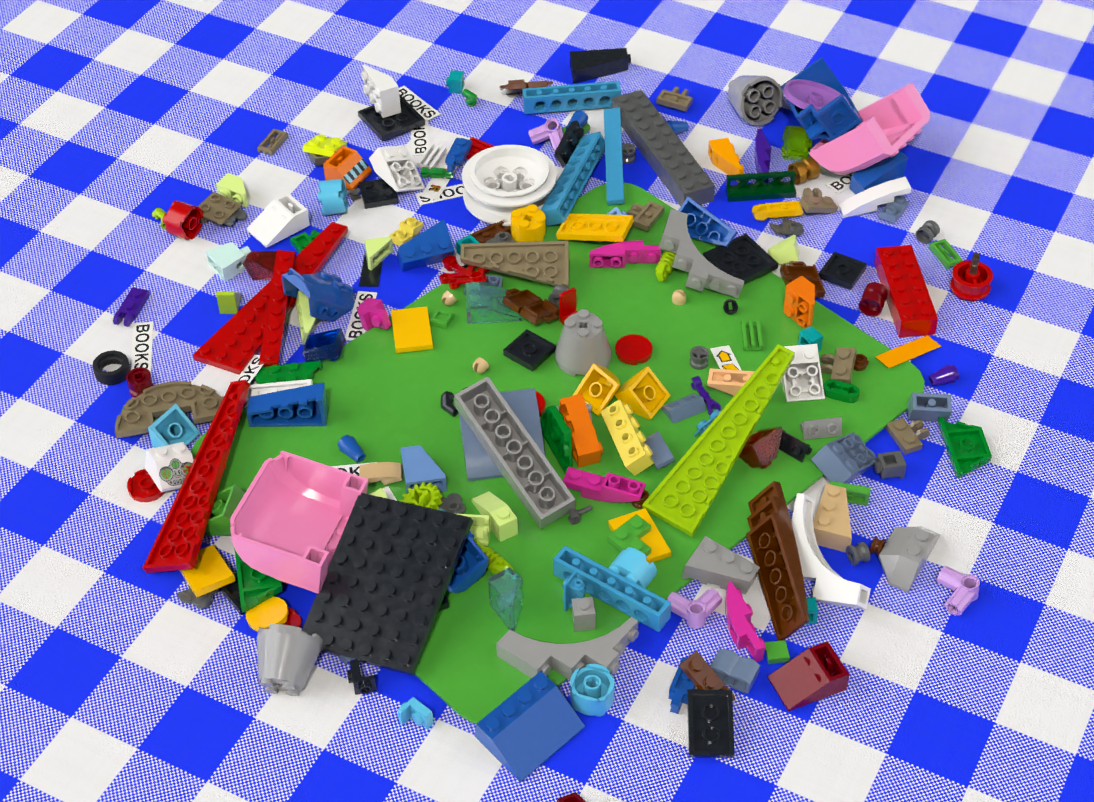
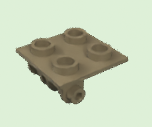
M213 191L198 206L203 212V218H200V223L203 224L211 220L222 225L242 204Z

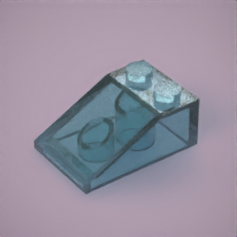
M486 282L465 283L467 324L522 321L520 313H516L502 303L503 298L506 296L505 291L508 289Z

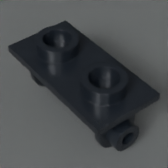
M778 427L775 428L770 442L772 446L800 462L804 461L806 454L810 455L812 448H810L809 444L786 433L785 430H781Z

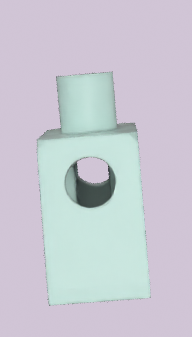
M231 242L207 250L206 256L208 265L226 282L247 268L246 258L252 256V252L248 246L239 249Z

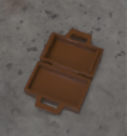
M524 79L509 80L507 85H501L499 88L502 91L505 89L506 95L520 94L524 88L548 87V85L551 86L553 84V81L527 83L524 82Z
M790 261L789 265H786V263L781 265L780 272L785 286L803 276L815 285V298H824L826 291L815 264L807 266L801 261Z
M513 288L505 291L506 296L503 298L502 303L516 313H520L522 317L534 325L559 318V307L547 299L542 301L543 299L528 289L520 291Z

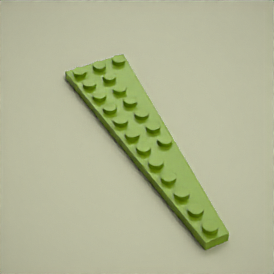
M779 344L775 347L642 504L643 509L646 508L647 512L693 538L793 361L795 352Z

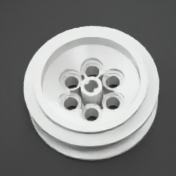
M500 145L485 149L471 157L463 168L464 204L472 215L484 222L493 224L504 220L503 226H511V212L513 210L527 207L530 204L536 205L541 210L556 183V167L547 155L531 147Z

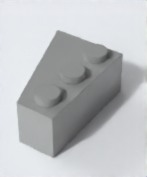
M705 536L686 563L681 578L701 581L700 583L706 585L707 583L719 585L721 589L727 590L728 583L732 582L736 589L739 588L741 593L746 595L754 583L760 567Z

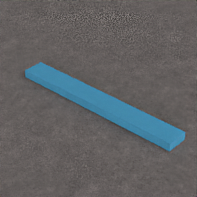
M619 107L604 109L607 205L625 203L621 111Z

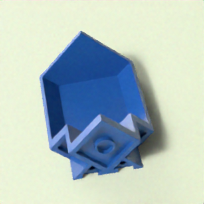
M822 57L790 79L818 82L841 93V95L818 111L812 104L805 109H801L788 100L796 119L805 129L809 139L820 138L832 141L864 122L849 94ZM786 83L781 86L782 90H784Z

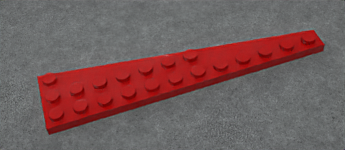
M335 222L330 223L295 257L293 269L300 274H316V272H319L348 233V226ZM272 279L193 354L194 360L238 375L241 374L253 356L258 355L261 351ZM289 296L286 315L295 305L296 297Z
M246 380L230 383L142 569L146 573L194 569V566L197 564V556L250 384Z

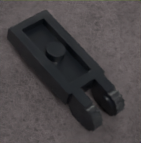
M577 120L570 123L554 154L562 166H566L579 139L584 135V129L582 127L579 128L580 124Z

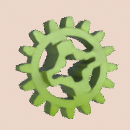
M422 482L421 486L415 484L413 489L408 488L409 493L403 494L404 499L400 500V502L438 510V505L443 503L441 501L443 496L436 485L433 486L431 482L426 485L425 482Z

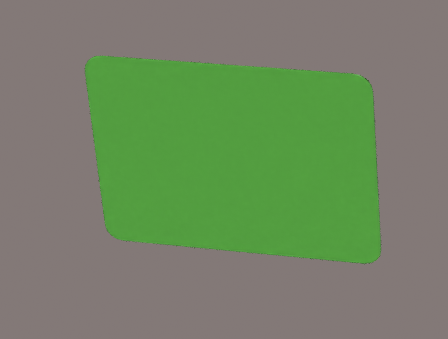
M605 183L579 197L570 211L571 214L606 215L615 207H618L621 212L625 210L627 213L628 210H631L633 204L645 206L649 201L665 206L664 213L648 232L631 226L624 241L643 240V245H660L670 210L673 208L643 188L630 183H624V204L607 205ZM562 223L546 226V236H544L543 241H566L557 240L556 236ZM691 238L693 244L702 255L704 252L720 246ZM569 240V289H576V311L586 309L589 313L595 314L602 320L612 351L610 365L607 369L618 377L621 384L620 387L645 367L649 366L671 395L663 404L664 406L693 393L699 395L697 390H693L691 387L693 382L691 378L699 376L702 386L709 393L710 398L719 403L722 410L733 398V395L707 386L710 368L720 369L710 348L729 345L742 371H756L778 344L781 346L798 345L799 331L804 328L783 313L786 286L784 280L772 272L744 284L739 298H735L704 288L701 292L686 287L685 284L689 272L673 268L671 274L668 275L664 282H659L655 271L658 263H625V268H589L590 251L618 242ZM661 249V256L666 250ZM489 270L484 274L502 277L501 292L489 295H465V284H460V287L456 289H450L447 283L439 285L403 308L427 306L429 320L437 308L454 313V319L447 330L430 325L433 349L396 353L392 317L390 316L391 326L388 329L373 327L321 360L322 369L316 370L313 373L314 378L312 381L313 385L325 384L328 405L326 426L249 427L247 407L242 409L227 458L226 468L223 471L217 491L220 492L236 484L246 493L264 461L277 457L282 450L327 466L371 462H397L402 464L400 448L420 445L446 476L447 491L440 493L445 498L451 493L459 494L466 508L465 514L481 515L472 503V498L489 491L505 502L517 517L518 534L500 542L491 530L489 544L485 547H491L514 569L513 576L503 580L486 568L483 576L464 592L452 593L447 589L445 595L449 602V608L438 611L414 673L458 715L473 724H477L532 679L497 657L496 643L509 630L540 642L570 644L590 641L604 636L620 627L630 618V616L585 592L584 598L593 597L596 629L574 632L572 609L569 608L564 612V602L562 601L564 596V589L562 588L564 580L553 575V558L564 546H567L608 568L620 553L619 550L607 542V536L612 533L608 526V520L641 510L633 507L631 502H604L581 497V491L568 488L576 499L575 509L577 511L589 505L593 509L580 516L581 521L578 524L572 525L568 520L570 515L567 513L540 529L504 477L475 481L467 480L459 414L453 417L441 408V395L445 391L452 392L455 395L488 376L499 392L535 388V391L543 395L546 410L548 406L555 405L560 407V399L573 396L585 375L578 374L571 376L563 372L556 363L555 352L534 371L503 355V349L526 329L557 346L564 325L559 321V318L534 325L522 317L520 313H516L502 303L503 298L506 296L505 291L513 288L520 291L528 289L543 299L542 301L544 299L548 300L554 288L553 285ZM677 289H681L686 293V303L683 305L672 303V294ZM447 290L457 299L451 306H446L442 302V295ZM727 299H734L737 302L738 310L736 313H725L723 304ZM815 301L812 327L823 336L822 349L818 351L819 361L823 354L835 356L837 347L856 348L857 354L866 356L869 361L865 370H853L851 384L857 386L860 390L858 401L846 403L825 396V399L786 402L782 383L780 382L693 538L649 513L670 548L671 557L653 562L657 568V574L646 589L666 600L672 592H679L694 580L691 578L686 580L681 577L686 563L705 536L729 550H732L747 538L746 534L750 531L747 518L751 515L748 502L773 481L780 482L786 504H790L796 499L797 493L802 494L825 476L811 460L825 444L852 432L860 436L865 444L882 431L889 422L894 421L908 410L907 402L912 392L923 393L925 381L920 370L910 361H905L888 368L875 356L890 351V348ZM728 302L729 310H733L732 302ZM741 320H745V323H748L749 320H752V322L760 320L763 350L744 351ZM746 328L748 346H751L749 328ZM753 328L755 346H758L756 328ZM626 335H642L652 343L653 351L651 358L645 363L639 362L638 365L625 364L617 358L615 353L617 341ZM696 346H703L709 351L708 366L702 370H697L690 366V351ZM478 357L483 358L489 364V368L482 374H478L473 370V363ZM821 373L823 388L824 383L827 380H831V374ZM615 395L612 397V399L606 407L610 406L618 400L615 397ZM707 407L705 411L677 423H672L661 408L650 420L633 413L632 416L640 424L639 431L645 437L659 431L675 459L668 466L659 469L653 464L636 476L625 467L602 414L599 417L594 412H591L592 424L595 428L598 442H601L603 447L601 460L599 463L578 468L572 455V467L606 477L608 472L646 483L644 490L650 496L701 436L700 434L694 436V434L697 432V425L704 419L706 421L711 419ZM842 417V436L803 440V431L800 428V423H803V421ZM776 427L785 430L786 433L810 445L812 452L810 455H805L803 462L796 460L770 444ZM206 433L203 434L195 442L191 450L193 460L195 459V456L205 438ZM349 435L355 438L366 454L361 462L357 463L339 451L337 444L343 436ZM543 437L545 457L563 481L565 473ZM403 466L402 481L383 485L381 481L369 483L367 494L388 486L397 501L403 500L404 497L402 495L407 494ZM553 669L547 675L557 687L568 680Z

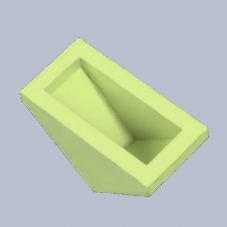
M794 234L767 249L768 254L778 262V265L789 263L790 261H799L800 250L796 235Z
M391 237L365 239L368 269L372 271L393 252Z

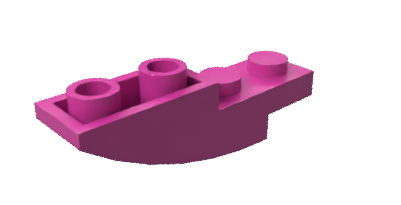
M643 240L605 245L589 252V268H625V263H658L661 258V249L659 245H643Z
M568 467L563 478L567 488L581 491V497L604 502L623 503L640 501L646 483L607 472L606 477L572 467Z
M729 582L725 604L729 633L737 649L746 647L752 658L759 662L764 658L766 646L763 639L759 638L755 633L754 625L751 623L752 608L749 604L745 603L740 589H736L734 584Z

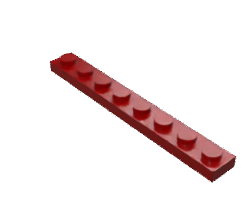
M277 250L259 365L272 366L279 364L289 296L283 293L282 275L287 273L290 268L293 269L294 251Z

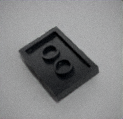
M687 690L689 757L734 758L732 690Z

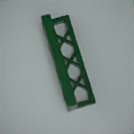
M795 171L727 175L725 190L728 202L795 198ZM784 177H790L789 182H782L781 180ZM767 178H772V179H774V180H773L772 182H770V183H765V182H764ZM751 179L756 180L754 184L747 183ZM738 180L740 182L737 185H730L731 181Z

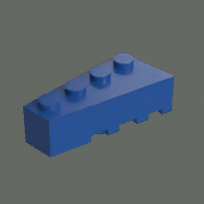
M324 383L251 396L248 400L247 419L249 427L326 426L328 405Z

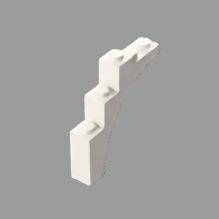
M797 493L791 523L798 548L803 579L815 581L812 597H816V601L823 604L867 609L871 588L843 579L826 562L817 545L814 533L813 510L815 499L806 494Z

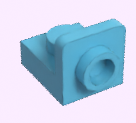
M414 697L408 702H404L398 710L399 723L402 725L410 718L417 725H423L426 729H429L434 724L432 711Z

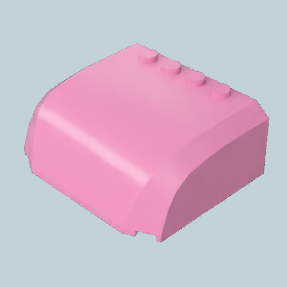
M910 83L859 110L858 112L864 122L832 141L822 139L811 148L809 154L821 166L835 174L844 175L865 169L889 156L896 155L899 152L898 150L914 139V136L922 131L921 128L930 120V110L914 84Z
M282 450L277 457L264 461L230 518L231 540L237 554L247 565L263 574L319 594L326 579L329 564L357 497L361 493L367 494L368 479Z

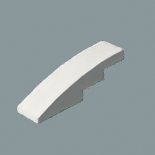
M906 177L887 181L839 204V209L844 218L877 211V205L894 202V196L911 193V186Z

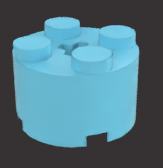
M344 179L319 181V190L321 192H318V201L323 204L321 206L322 215L348 212L347 189Z
M627 547L626 550L623 549L608 567L613 572L645 589L657 574L655 564L653 562L649 564L645 560L647 556L632 547Z
M587 664L586 667L582 669L579 667L573 672L570 679V699L574 710L585 715L601 717L611 708L614 702L615 680L606 667L599 664Z

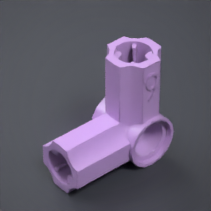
M550 118L545 124L528 132L534 145L550 138L554 152H556L564 135L563 128L556 118Z
M944 566L941 569L937 582L954 591L945 602V608L950 614L961 616L969 604L978 598L980 581L975 575H964L948 566Z
M712 588L711 590L707 589L697 600L691 601L676 592H672L668 596L667 601L671 602L672 612L686 619L689 627L698 629L705 625V619L722 603V597L718 591Z

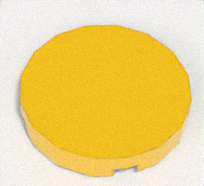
M271 597L246 611L247 623L251 629L257 632L259 627L268 629L270 624H285L289 614L288 606L281 598Z

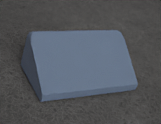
M693 393L666 404L661 409L672 423H677L705 411L706 407L703 397Z

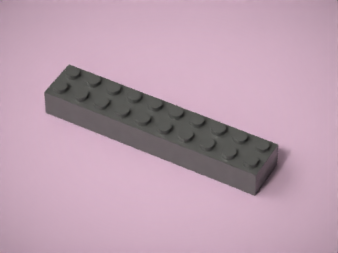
M638 90L613 97L612 108L620 107L621 127L680 207L687 197L692 198L701 205L713 202L715 194L714 183L644 92Z

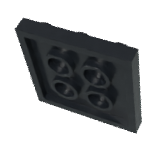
M399 95L401 113L383 118L379 112H376L374 105L358 111V117L382 142L425 125V119L401 95Z
M747 234L733 239L728 247L720 245L703 253V256L710 263L725 273L743 280L744 284L778 269V262Z

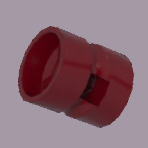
M877 282L866 285L859 303L860 311L871 317L880 315L888 296L887 288Z
M134 368L126 375L131 398H136L143 393L144 389L154 386L151 373L146 368Z

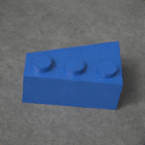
M898 150L899 152L896 155L889 156L865 169L859 170L851 176L849 189L854 194H858L876 185L904 177L908 157Z
M443 219L398 247L397 258L402 271L442 262L445 257L454 255L455 250L445 220Z

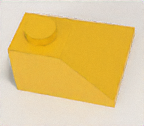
M593 363L573 396L583 394L585 403L591 404L592 412L600 417V411L606 408L621 384L618 377L606 367Z
M649 366L626 381L614 394L624 404L628 403L635 414L648 420L653 418L671 396Z

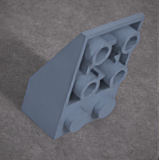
M852 432L825 444L811 460L829 481L848 484L873 467L877 458L874 452L865 446L861 437Z

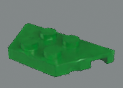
M320 360L262 367L254 378L257 384L313 379V373L316 370L322 369V363Z
M555 405L548 406L545 412L541 414L542 435L563 472L566 474L568 467H572L571 428L567 426L562 413L558 411Z
M943 417L938 418V425L956 478H961L991 461L992 455L982 427L967 425L959 421L953 424L945 422Z
M235 550L240 602L243 613L283 590L280 580L251 568L240 558Z

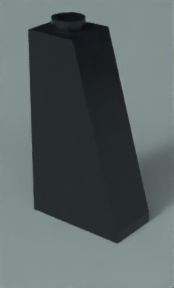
M627 48L570 52V69L573 84L627 71L628 64H631V55L627 53Z

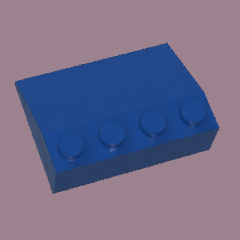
M540 671L476 724L474 736L521 783L585 728V725L558 687Z

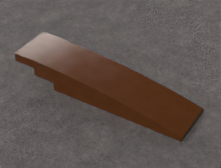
M773 481L748 502L751 515L747 518L750 531L746 536L754 563L760 567L758 576L777 640L781 641L787 639L808 623L809 615L802 568L790 515L780 482Z

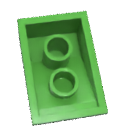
M236 484L217 492L204 536H228L231 534L230 518L245 494Z

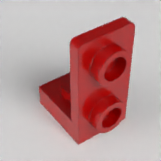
M575 288L564 291L559 295V321L563 325L570 315L578 313L576 311Z

